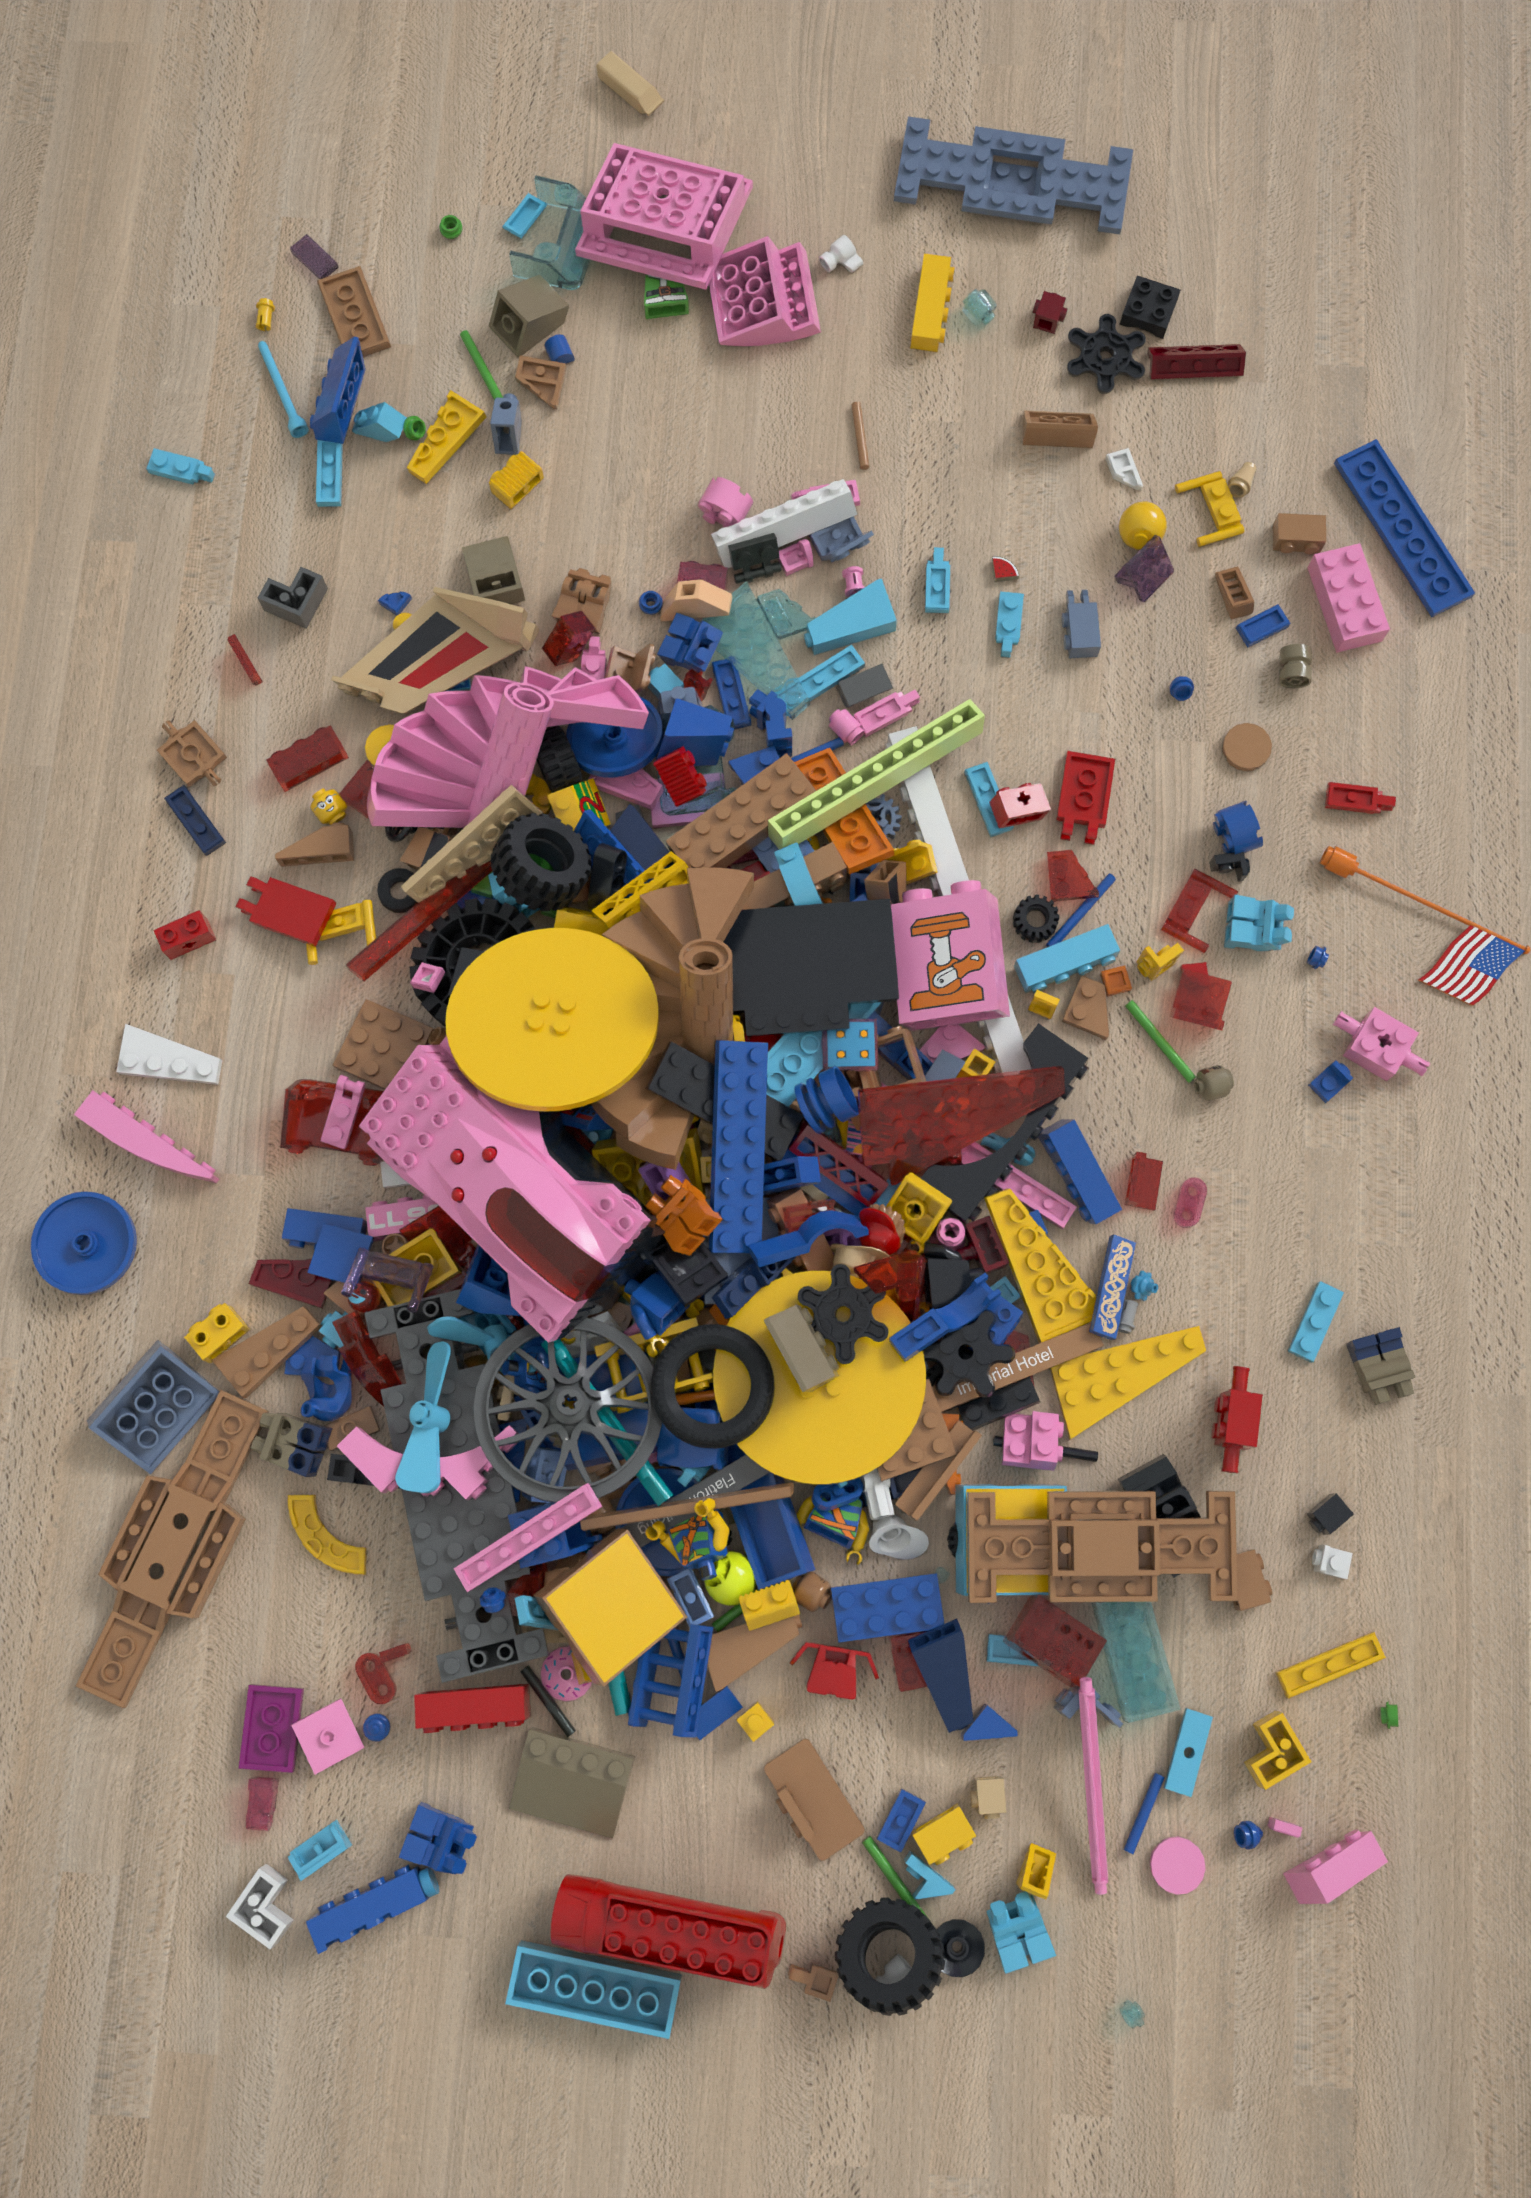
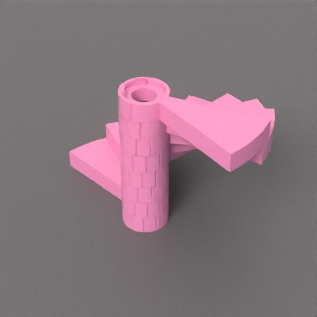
M527 666L524 668L520 682L491 676L474 675L470 691H444L428 694L424 711L412 714L394 725L391 740L380 751L367 797V811L372 826L464 828L511 784L525 796L546 727L588 722L643 729L649 712L638 694L619 675L596 680L575 667L563 679Z

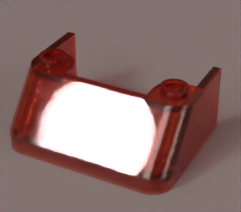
M911 1250L854 1267V1272L875 1294L896 1288L895 1303L904 1312L910 1323L921 1317L926 1260L918 1251Z

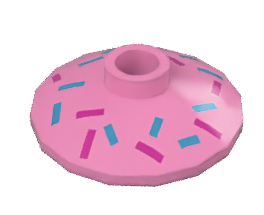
M570 1646L560 1647L551 1652L544 1660L541 1669L543 1686L552 1697L562 1701L578 1699L588 1691L592 1682L578 1684ZM564 1669H569L571 1671V1677L569 1679H564L562 1677V1671Z

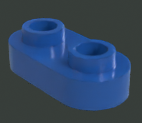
M858 1477L847 1481L848 1484L842 1488L837 1483L817 1485L812 1494V1503L821 1511H830L855 1502L861 1496L863 1483ZM844 1488H850L852 1493H847ZM825 1496L829 1501L825 1502L820 1497Z

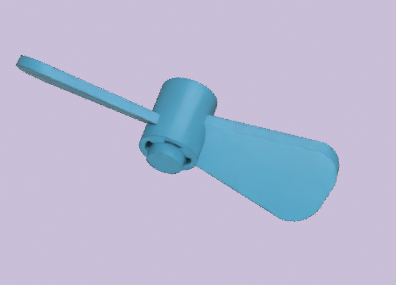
M449 1316L438 1318L427 1327L428 1333L431 1336L484 1346L488 1360L502 1342L511 1336V1334H507L506 1329L501 1325H491L482 1330L456 1317ZM513 1352L512 1355H511L508 1359H509V1360H514V1355H515L516 1353Z
M444 1341L434 1343L428 1352L424 1400L416 1402L409 1414L410 1422L414 1427L395 1475L397 1485L409 1492L431 1493L439 1487L441 1482L439 1433L444 1432L450 1423L449 1411L437 1405L451 1352L450 1345Z

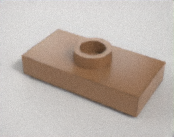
M371 1406L324 1425L333 1428L328 1441L330 1451L338 1449L337 1445L355 1427L362 1428L368 1435L380 1431Z

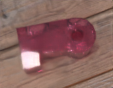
M255 1776L249 1779L248 1790L250 1791L246 1814V1829L270 1831L276 1809L279 1778Z

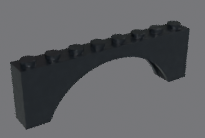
M1039 1023L1023 1043V1050L1032 1070L1034 1091L1028 1114L1016 1134L1002 1148L981 1160L956 1166L931 1164L921 1177L922 1180L952 1200L947 1211L965 1225L970 1220L975 1221L982 1212L980 1206L985 1201L984 1198L997 1192L998 1189L995 1186L1001 1179L1005 1181L1013 1171V1168L1010 1167L1016 1159L1020 1161L1028 1151L1026 1145L1031 1139L1035 1141L1044 1129L1041 1125L1046 1119L1051 1120L1059 1110L1057 1104L1061 1099L1066 1100L1074 1090L1072 1084L1077 1078L1081 1080L1089 1070V1067H1087L1088 1057Z

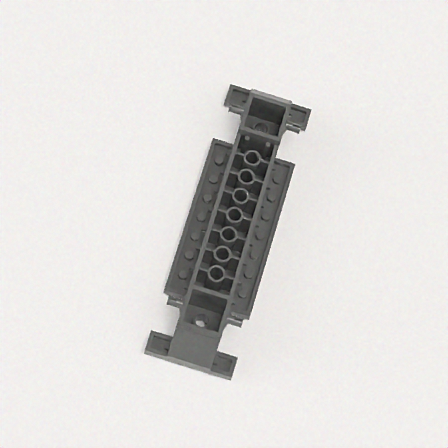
M460 1289L365 1312L370 1339L395 1333L397 1336L401 1359L390 1361V1365L393 1366L391 1367L392 1372L404 1369L406 1384L381 1389L393 1451L404 1454L414 1427L409 1418L410 1410L416 1402L424 1400L427 1359H424L422 1355L423 1349L426 1346L442 1341L450 1345L451 1352L437 1405L449 1411L450 1423L444 1432L439 1433L440 1457L461 1454L480 1446L474 1423V1398L479 1377L485 1364L464 1369L463 1365L464 1354L479 1351V1348L474 1344H462L459 1341L431 1336L427 1329L429 1324L441 1317L460 1318L474 1314L473 1310L456 1303ZM492 1392L490 1393L489 1409L495 1407ZM494 1414L489 1415L493 1435L496 1437L500 1434L497 1415ZM494 1468L489 1472L485 1470L482 1472L488 1480L484 1485L487 1489L476 1500L473 1497L470 1500H466L446 1479L443 1481L445 1486L435 1496L430 1494L426 1497L421 1493L401 1489L424 1600L429 1601L451 1595L456 1617L445 1619L444 1621L445 1624L456 1623L445 1627L447 1631L458 1628L463 1649L436 1655L442 1683L549 1655L544 1628L522 1633L515 1603L516 1597L513 1594L511 1581H509L531 1575L530 1566L520 1568L518 1560L469 1592L465 1590L454 1570L455 1567L511 1532L508 1515L518 1512L513 1487ZM495 1587L505 1592V1606L500 1611L492 1613L491 1619L485 1623L478 1616L479 1610L482 1608L480 1597L486 1589Z

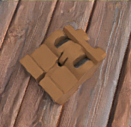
M579 568L577 571L570 569L568 576L562 584L557 606L554 607L552 613L554 620L600 634L605 616V608L610 598V576L602 574L596 577L590 575L586 569Z

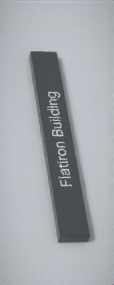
M745 1455L724 1467L723 1470L717 1471L664 1503L739 1491L770 1472ZM690 1513L629 1523L620 1529H628L639 1547L642 1548L654 1541L647 1538L645 1531L649 1526L653 1527L652 1525L656 1521L664 1523V1532L667 1533L669 1528L697 1514Z

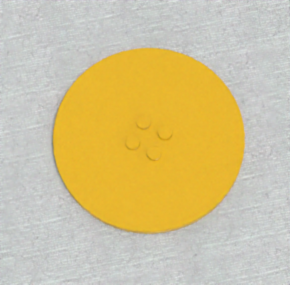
M538 929L509 937L495 944L478 956L466 968L454 986L449 998L445 1022L446 1035L450 1051L460 1071L469 1082L487 1096L503 1104L525 1110H569L591 1104L610 1095L628 1082L642 1067L653 1048L659 1025L657 995L654 985L642 964L629 951L612 940L579 929Z
M831 1271L798 1272L772 1281L768 1286L762 1287L730 1318L726 1325L746 1333L760 1345L770 1361L775 1384L773 1402L766 1419L752 1435L737 1443L738 1447L756 1464L772 1474L787 1480L812 1485H828L853 1480L868 1474L890 1459L901 1448L916 1425L922 1410L926 1388V1367L923 1351L904 1362L889 1342V1338L909 1325L910 1321L900 1307L889 1296L885 1295L881 1301L874 1304L872 1315L875 1320L887 1326L889 1331L888 1337L882 1342L873 1341L869 1337L859 1338L854 1345L855 1358L849 1364L838 1362L835 1356L836 1348L834 1343L829 1339H824L826 1345L823 1348L828 1356L833 1355L839 1366V1369L836 1370L839 1376L812 1392H802L764 1319L792 1306L799 1305L802 1309L806 1307L814 1320L812 1309L799 1302L798 1292L805 1286L813 1287L817 1291L827 1290L832 1283ZM850 1275L851 1284L855 1288L864 1289L869 1285L868 1282ZM846 1306L840 1307L836 1312V1316L841 1322L848 1321L851 1315L850 1309ZM717 1349L713 1368V1386L716 1404L723 1422L735 1417L746 1405L751 1391V1379L748 1370L739 1358L727 1351Z

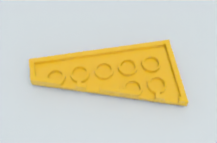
M1196 1326L1084 1354L1050 1368L1069 1440L1204 1353L1206 1348L1200 1327Z

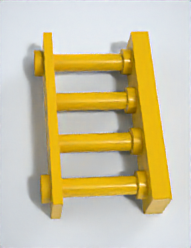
M697 1318L674 1323L661 1336L656 1334L655 1337L663 1339L667 1345L680 1333L699 1326ZM641 1333L628 1336L645 1352V1348L650 1343L648 1339L645 1340ZM607 1342L594 1346L597 1358H600L614 1344ZM621 1349L605 1362L608 1364L613 1386L623 1380L618 1364L619 1355L625 1354ZM698 1352L688 1358L694 1378L678 1382L676 1376L675 1394L693 1388L695 1391H702L710 1387L709 1384L713 1383L712 1373L705 1375L703 1373ZM639 1374L638 1377L643 1393L627 1397L624 1387L616 1394V1398L642 1403L647 1402L646 1388L641 1375ZM610 1407L612 1411L617 1410L618 1413L633 1410V1408Z

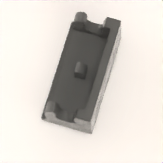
M882 663L839 681L836 689L844 706L849 708L878 694L893 689V686Z

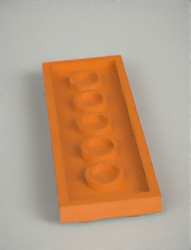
M831 748L794 762L816 791L846 774ZM866 804L822 830L829 842L834 843L847 866L849 875L894 856L892 845Z

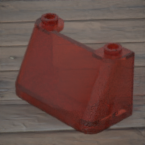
M299 1079L285 1089L280 1148L288 1149V1152L295 1154L303 1153L304 1150L310 1147L358 1154V1159L368 1166H376L383 1161L367 1144L371 1139L370 1135L365 1133L359 1125L384 1091L364 1089L347 1148L342 1149L320 1141L337 1083ZM346 1090L344 1095L352 1097L353 1092Z

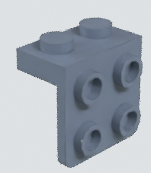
M853 516L814 532L809 537L821 561L830 560V562H834L850 554L849 549L852 551L870 543L868 538L874 534L872 530L862 533Z
M1076 1683L1069 1690L1064 1688L1055 1698L1057 1704L1054 1708L1068 1719L1080 1708L1078 1692L1080 1685ZM1095 1691L1096 1710L1112 1725L1121 1728L1123 1725L1119 1720L1121 1714L1110 1704L1105 1702L1101 1704L1098 1701L1101 1696Z

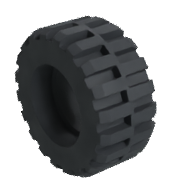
M536 813L526 814V816L521 815L507 825L495 844L491 854V868L493 875L497 876L496 882L500 887L503 886L505 889L504 893L509 897H514L516 899L515 902L518 904L528 905V908L532 910L539 908L541 911H550L551 909L556 911L570 905L588 881L592 871L591 855H588L589 848L587 844H583L581 835L579 833L576 834L573 831V827L569 824H563L559 818H550L547 814L537 816ZM528 853L546 860L553 867L554 871L544 869L536 864Z
M889 1897L880 1898V1902L876 1903L873 1900L865 1903V1908L860 1910L857 1907L852 1912L854 1917L850 1921L845 1920L841 1926L844 1928L842 1935L837 1936L836 1944L839 1945L838 1951H835V1961L839 1966L836 1969L838 1976L843 1981V1986L856 2001L873 2012H879L887 2016L897 2013L900 2016L907 2014V2011L910 2009L916 2011L922 2007L921 2003L925 1999L930 2000L932 1998L934 1987H939L942 1980L940 1973L945 1968V1960L942 1956L944 1947L940 1941V1935L928 1917L913 1904L909 1905L901 1899L893 1901ZM891 1929L899 1930L905 1933L914 1945V1963L909 1973L902 1980L893 1984H883L876 1981L869 1974L865 1963L866 1952L869 1944L878 1934Z

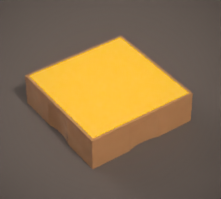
M617 1528L589 1550L575 1566L563 1571L533 1595L554 1627L564 1635L571 1647L572 1653L594 1684L602 1687L606 1686L687 1618L628 1529Z

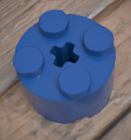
M1246 800L1218 810L1214 814L1215 822H1213V827L1216 835H1222L1225 842L1222 844L1224 854L1232 852L1235 854L1247 853L1263 846V837H1257V830L1260 829L1259 822L1251 805L1246 806Z

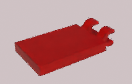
M1067 751L1056 817L1057 821H1063L1060 839L1070 841L1075 823L1087 825L1084 843L1095 844L1098 828H1105L1115 766L1114 758Z
M250 876L246 885L251 887L252 891L262 895L257 905L239 898L235 907L241 909L242 913L250 915L249 921L254 925L316 947L337 903L333 899L272 877L265 883Z

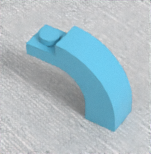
M796 842L775 851L780 871L794 905L823 904L798 843Z

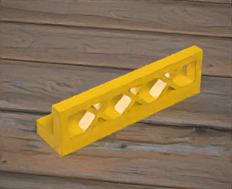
M670 851L594 908L592 913L605 925L607 930L625 918L640 912V895L669 886L687 884L688 866L686 862ZM672 861L674 862V864H673L672 866H670L669 868L664 869V867H666V866H667L668 864H670ZM654 878L649 883L644 884V882H646L648 879ZM634 893L629 898L624 899V897H626L628 894ZM614 908L608 914L603 915V913L606 912L608 909Z

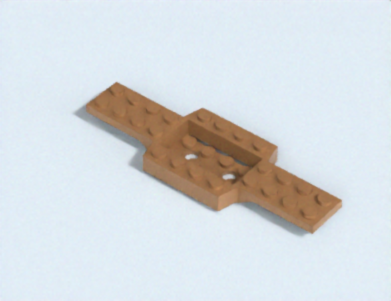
M220 1390L185 1463L173 1480L146 1476L98 1573L101 1578L118 1592L113 1610L81 1673L76 1687L121 1708H126L170 1616L199 1618L246 1518L227 1504L226 1500L251 1451L252 1442L262 1428L259 1423L262 1414L269 1413L268 1410ZM212 1511H215L214 1516L170 1604L169 1597L183 1571V1568L199 1538V1535L210 1513ZM183 1513L188 1518V1524L184 1529H177L174 1525V1519L178 1514ZM156 1563L161 1564L164 1568V1574L159 1579H153L149 1572L151 1566Z

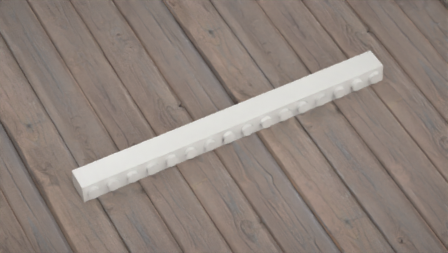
M917 726L890 733L885 749L917 731ZM928 765L900 782L902 787L899 790L902 801H907L909 807L907 810L910 824L914 823L917 832H914L915 840H921L932 845L938 873L929 877L931 888L933 891L937 890L938 896L951 895V885L953 883L968 881L969 879L931 767ZM1008 997L1010 1017L976 1022L979 1028L983 1027L985 1037H983L984 1046H986L987 1051H991L995 1061L992 1070L995 1075H999L1002 1098H1007L1008 1104L1033 1097L1034 1084L1031 1066L1023 1050L1024 1041Z

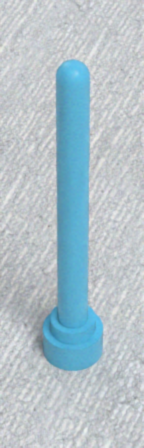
M260 341L258 348L289 417L288 429L290 434L294 438L303 437L309 431L307 423L298 416L267 343Z

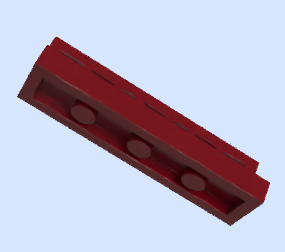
M1241 344L1148 347L1147 355L1151 360L1150 379L1244 376L1246 351Z
M804 1120L799 1126L800 1133L788 1149L797 1156L818 1157L820 1173L867 1207L874 1205L889 1185L887 1180L824 1133H816L809 1123ZM807 1137L814 1142L815 1152L803 1153L797 1147ZM818 1146L824 1150L818 1151ZM831 1154L834 1157L835 1166L822 1167L819 1155ZM838 1160L842 1162L844 1165L839 1166ZM839 1170H853L855 1181L844 1183L840 1180ZM836 1171V1176L830 1172ZM858 1175L864 1178L865 1180H859ZM870 1183L877 1189L869 1199H866L860 1193V1185ZM850 1186H856L857 1191H855Z

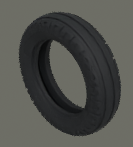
M700 1325L677 1335L665 1346L658 1356L651 1377L652 1402L663 1425L678 1439L700 1448H724L748 1438L766 1419L774 1398V1375L767 1355L749 1335L726 1325ZM706 1349H720L735 1355L745 1365L751 1379V1391L744 1408L732 1419L717 1424H707L694 1420L681 1409L675 1396V1380L680 1367L690 1356Z

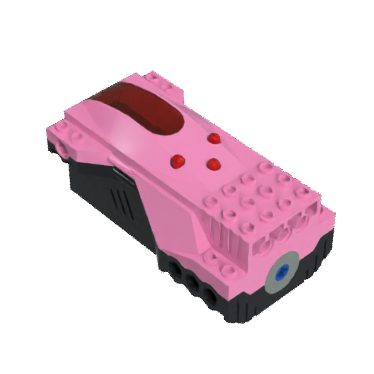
M447 1035L440 1045H418L359 1125L365 1133L370 1135L371 1139L367 1144L402 1179L436 1202L508 1273L511 1306L548 1343L564 1338L587 1316L611 1309L625 1292L624 1289L630 1279L635 1280L646 1266L639 1254L651 1251L666 1241L663 1235L665 1233L664 1230L656 1224L657 1218L566 1131L559 1111H531L503 1104L478 1090L469 1082L457 1066L450 1051Z

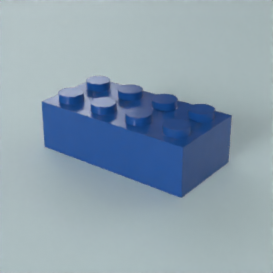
M937 1573L831 1587L838 1643L927 1631L944 1624Z

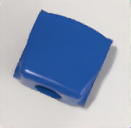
M681 1408L696 1421L707 1424L723 1422L718 1410ZM662 1423L658 1439L657 1461L659 1466L700 1468L713 1465L714 1469L723 1470L728 1461V1447L708 1449L690 1445L674 1436Z

